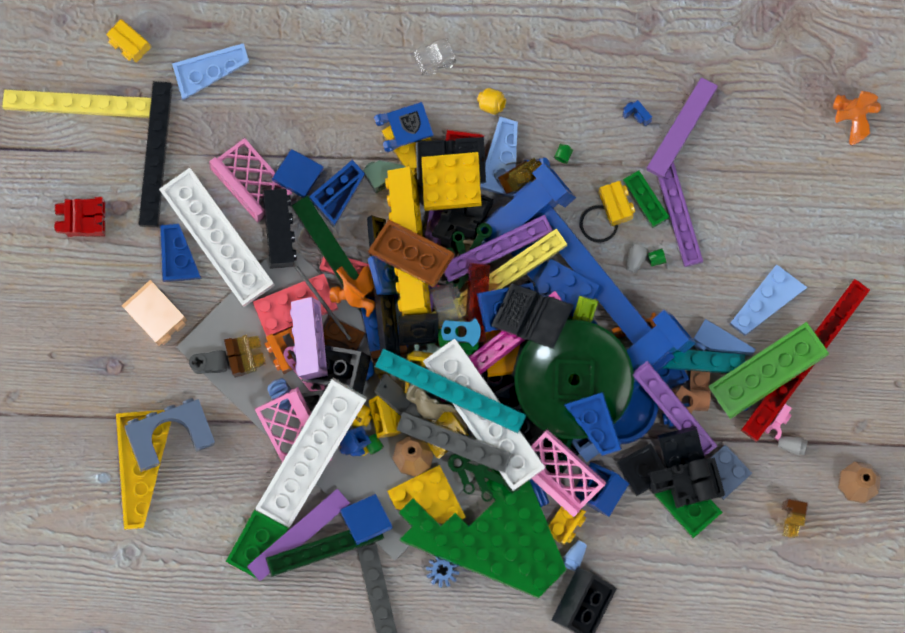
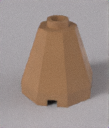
M409 435L396 443L392 459L401 474L416 477L431 469L434 454L427 442Z
M854 461L840 472L838 488L844 493L848 501L866 503L879 494L881 477L871 464Z

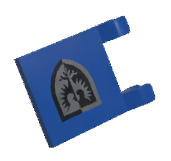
M422 102L374 116L377 126L390 122L395 140L383 142L385 152L387 153L398 147L434 136Z

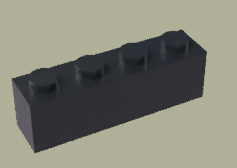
M286 189L264 190L263 204L270 269L293 267L294 261H297L296 249L293 250L292 243L295 242V234L290 228V224H293V215L289 213L288 206H291V196L287 195Z

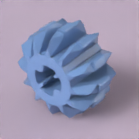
M280 378L269 384L267 390L272 400L290 392L291 388L285 379ZM289 399L281 401L279 408L286 411L290 410L292 405Z
M435 556L436 563L431 559L429 560L433 567H426L427 571H433V573L427 575V578L435 576L431 582L433 585L439 580V588H442L443 581L449 587V579L453 582L457 581L452 574L459 575V571L453 570L458 565H451L450 562L440 560V558ZM440 566L448 568L445 576L437 573V570H440Z

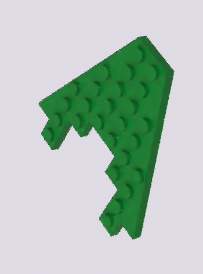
M490 468L494 473L501 475L498 470ZM489 479L486 484L489 490L492 491L495 501L470 526L456 513L440 526L414 499L399 511V514L412 526L399 539L402 543L537 599L567 570L530 480L521 485L517 492H509L505 485Z

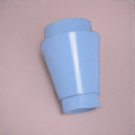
M577 540L564 555L563 562L566 568L572 571H576L577 567L580 568L587 547L585 543Z

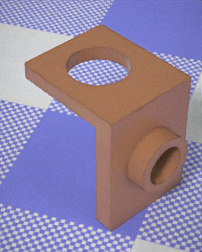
M683 386L678 390L676 388L673 390L681 402L684 396H690L693 399L692 406L686 407L692 413L701 398Z

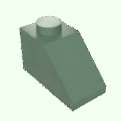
M379 160L367 164L363 172L377 194L386 188L385 178H388V170L404 168L406 166Z

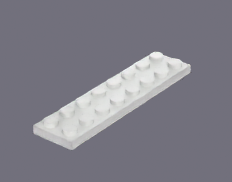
M191 168L159 189L243 307L275 286Z
M453 339L423 361L428 370L499 402L456 339ZM453 404L477 440L512 453L506 472L500 473L513 491L546 468L521 431L517 434Z
M332 378L256 506V510L290 528L367 397Z

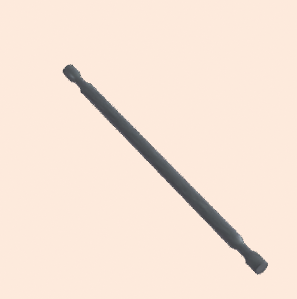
M299 266L295 267L337 326L346 335V338L351 340L350 335L347 334L344 327L305 274L302 273Z

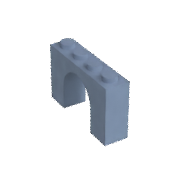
M191 398L183 401L181 406L175 407V405L164 408V412L159 414L152 412L147 414L145 419L138 420L136 418L127 422L128 425L124 429L140 472L159 466L160 462L152 444V434L162 423L177 422L183 425L190 435L196 452L215 444L199 399L194 400Z

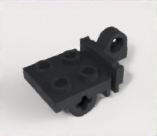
M481 195L482 206L443 209L441 218L434 228L432 236L441 239L442 247L451 249L455 244L452 237L457 231L462 232L465 237L475 240L477 228L483 223L490 211L493 199Z
M715 457L700 459L688 464H681L677 467L673 466L649 473L652 482L650 484L652 494L671 489L676 508L725 496Z

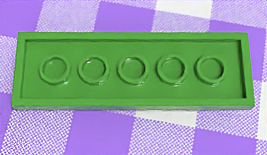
M805 322L708 387L731 419L828 356L829 353L809 324Z

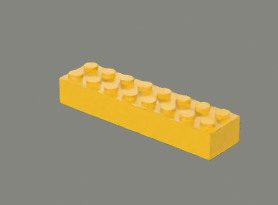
M410 167L388 170V178H385V184L390 195H387L388 206H391L389 220L423 237L417 181ZM394 267L395 275L399 279V282H396V289L401 300H398V308L403 316L432 314L429 285Z

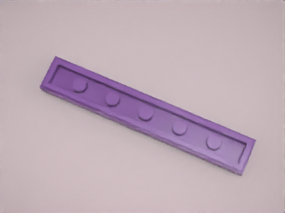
M701 77L647 166V171L662 179L665 177L717 90L718 86Z
M673 162L663 179L658 177V181L685 268L703 263V258Z
M543 215L453 258L444 274L448 282H451L545 237L553 230L546 216Z
M648 361L634 371L633 376L678 430L697 426L704 456L717 447V444Z
M336 489L247 567L261 581L270 573L266 557L302 546L338 515L341 509L347 507L350 503Z

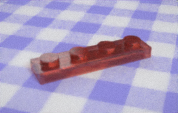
M470 263L466 322L476 318L481 329L478 343H485L486 332H484L477 294L489 291L490 265Z

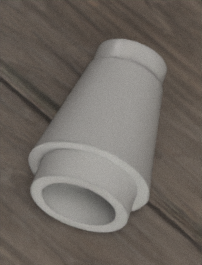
M633 244L629 250L626 270L637 273L648 255L646 253L648 249Z
M781 436L778 447L797 456H805L808 440H804V437Z

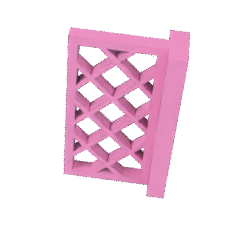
M245 138L218 158L214 157L209 161L211 171L257 223L265 215L263 207L259 204V198H263V194H260L261 186L272 187V190H274V187L286 189L273 181L272 183L261 182L262 174H270L273 177L275 172ZM244 145L249 150L248 156L237 155L238 149ZM226 158H235L234 167L226 166L222 161ZM237 159L248 160L247 168L236 167ZM250 160L259 161L261 168H249ZM235 172H247L246 180L237 179ZM249 172L260 173L259 181H249ZM247 185H259L258 194L249 193ZM286 189L287 195L291 196L293 192Z
M298 387L255 408L282 463L288 454L282 452L280 448L282 441L293 445L301 432V427H304L312 414ZM287 398L292 405L290 412L279 408L280 402ZM266 408L275 410L273 419L265 418L261 411ZM277 411L288 415L286 424L274 421ZM290 416L300 420L299 429L288 425ZM273 424L284 427L281 437L272 433ZM286 428L297 432L295 441L283 438Z
M546 430L531 445L534 451L540 452L541 461L546 467V464L555 465L556 472L550 473L545 468L531 479L573 517L606 484L601 477L549 430ZM545 437L552 442L553 448L543 447V439ZM544 452H553L554 460H545ZM557 452L567 455V461H558ZM559 465H568L569 474L560 473ZM572 466H579L582 469V474H573ZM560 478H569L570 486H564ZM574 478L583 479L584 487L574 486ZM587 479H593L599 485L597 487H588ZM575 491H584L585 499L581 501L575 496Z

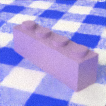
M313 297L291 302L290 315L293 319L292 334L295 340L296 373L298 377L305 380L327 376L321 303Z

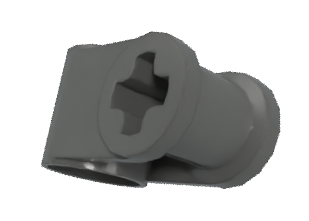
M219 350L194 354L189 359V365L196 374L226 372V351ZM198 360H200L203 363L200 364L199 368H197L196 365H194L197 364Z

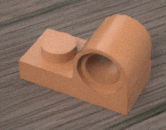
M690 371L689 391L701 398L694 411H708L710 391L708 386L710 385V372ZM689 396L688 403L689 406H692L693 399Z

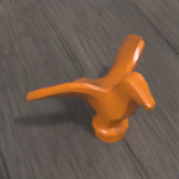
M861 91L859 98L853 100L847 99L845 95H837L833 105V109L837 110L835 122L838 123L845 119L852 121L850 145L859 143L870 134V125L866 114L878 113L881 110V104L877 101L878 96L874 93Z
M341 266L336 271L343 280L344 289L340 286L332 287L330 289L331 302L338 304L342 300H346L352 307L365 308L366 317H369L376 306L375 301L365 297L366 294L374 290L370 267L365 266L358 278L353 280Z

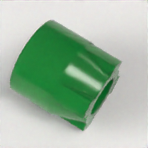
M560 143L554 159L567 164L573 149L568 145Z
M663 248L648 253L651 267L667 263Z
M376 433L369 436L372 443L366 446V448L372 455L383 449L384 446L380 439L377 438Z

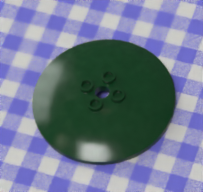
M567 320L553 349L528 341L517 362L515 388L522 409L536 426L543 431L549 430L557 437L583 439L589 437L577 423L572 413L566 408L565 404L603 392L613 423L615 424L624 414L630 403L634 388V372L631 359L625 347L611 332L591 322ZM571 374H577L580 377L578 385L574 386L569 383L568 378Z

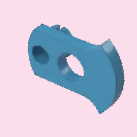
M476 318L470 322L445 320L442 325L441 334L443 340L452 341L456 339L459 342H468L474 347L479 341L481 329ZM463 326L466 328L467 333L464 337L456 335L455 330L457 327ZM447 327L451 329L449 334L444 333V329Z

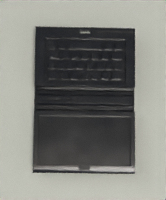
M484 137L457 138L447 141H416L417 187H423L422 157L478 152L480 183H486Z
M511 284L491 326L500 331L553 349L574 305Z

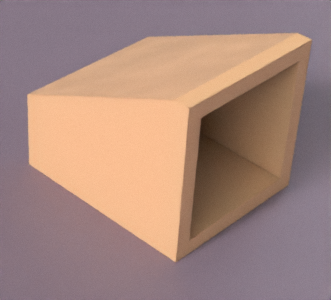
M151 280L122 305L158 346L166 344L175 331H180L186 325L187 319Z

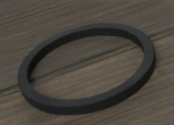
M596 205L588 208L583 213L580 220V228L587 239L601 243L610 240L616 234L618 224L615 225L613 233L605 239L590 237L583 228V220L589 211L597 208L604 209V206Z

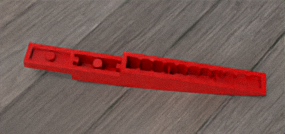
M856 279L852 281L814 332L826 349L870 291L869 288ZM813 366L768 394L740 431L757 442Z

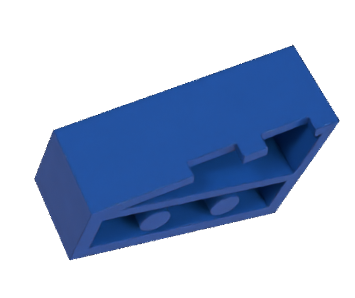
M353 159L309 196L313 205L333 227L337 224L365 176V173Z

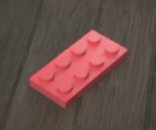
M324 273L308 279L332 312L338 310L337 304L332 303L330 300V287ZM305 281L253 301L266 336L272 333L276 335L293 327V319L290 315L291 302L309 297L318 300ZM321 304V313L323 316L328 314V312Z

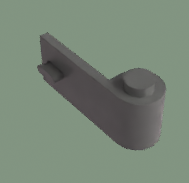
M384 374L374 392L400 416L406 411L423 418L417 411L416 404L407 399L405 391L387 374Z

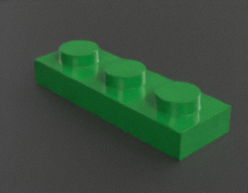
M639 170L623 179L624 185H626L652 228L669 219V215Z

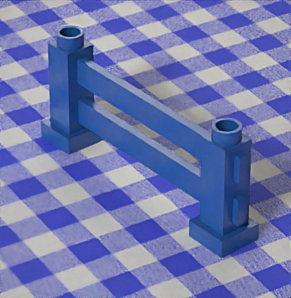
M545 163L532 172L537 178L533 182L529 181L513 195L514 199L506 206H500L484 220L492 227V234L489 238L484 239L482 244L543 215L546 216L552 230L557 229L568 245L559 251L561 256L574 272L601 286L595 298L633 343L626 350L631 359L633 372L647 361L658 372L675 358L673 353L677 350L685 353L696 344L673 314L666 310H663L652 319L656 326L653 329L554 209L558 204L563 207L568 206L576 197L557 173ZM486 227L481 228L483 234L488 233ZM533 243L512 252L511 255L513 257L517 256L533 245ZM547 260L527 273L535 285L548 263ZM593 318L592 323L598 325V323ZM635 377L633 392L641 386Z

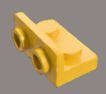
M561 506L549 524L554 540L563 546L566 542L570 544L576 535L573 531L577 526L581 528L587 518L584 516L586 511L580 509L573 517Z

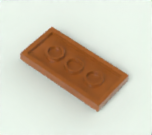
M389 219L368 250L370 255L432 287L436 286L455 256L452 251Z

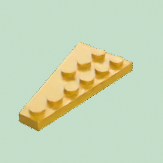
M164 410L116 414L124 530L142 529L145 526L171 422L160 424L152 434V444L160 462L159 466L140 472L124 428L128 425L127 422L132 419L138 418V420H142L149 413L157 412L159 414L164 412Z

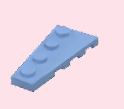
M243 43L172 63L182 99L185 100L248 64L249 59Z
M499 117L485 163L486 183L481 184V189L514 198L515 191L506 194L498 177L516 166L517 121Z
M776 264L729 325L746 336L780 308L806 290L807 287Z

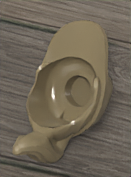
M410 384L406 397L410 402L416 404L417 411L423 416V419L438 420L444 412H458L453 405L443 404L441 400L433 398L429 392Z

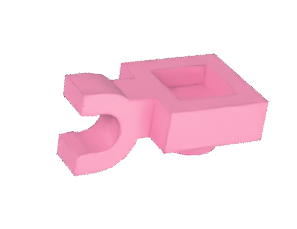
M785 404L772 425L765 430V433L768 434L770 430H775L777 435L774 439L778 441L782 434L780 426L782 423L787 424L792 416L789 413L792 408Z

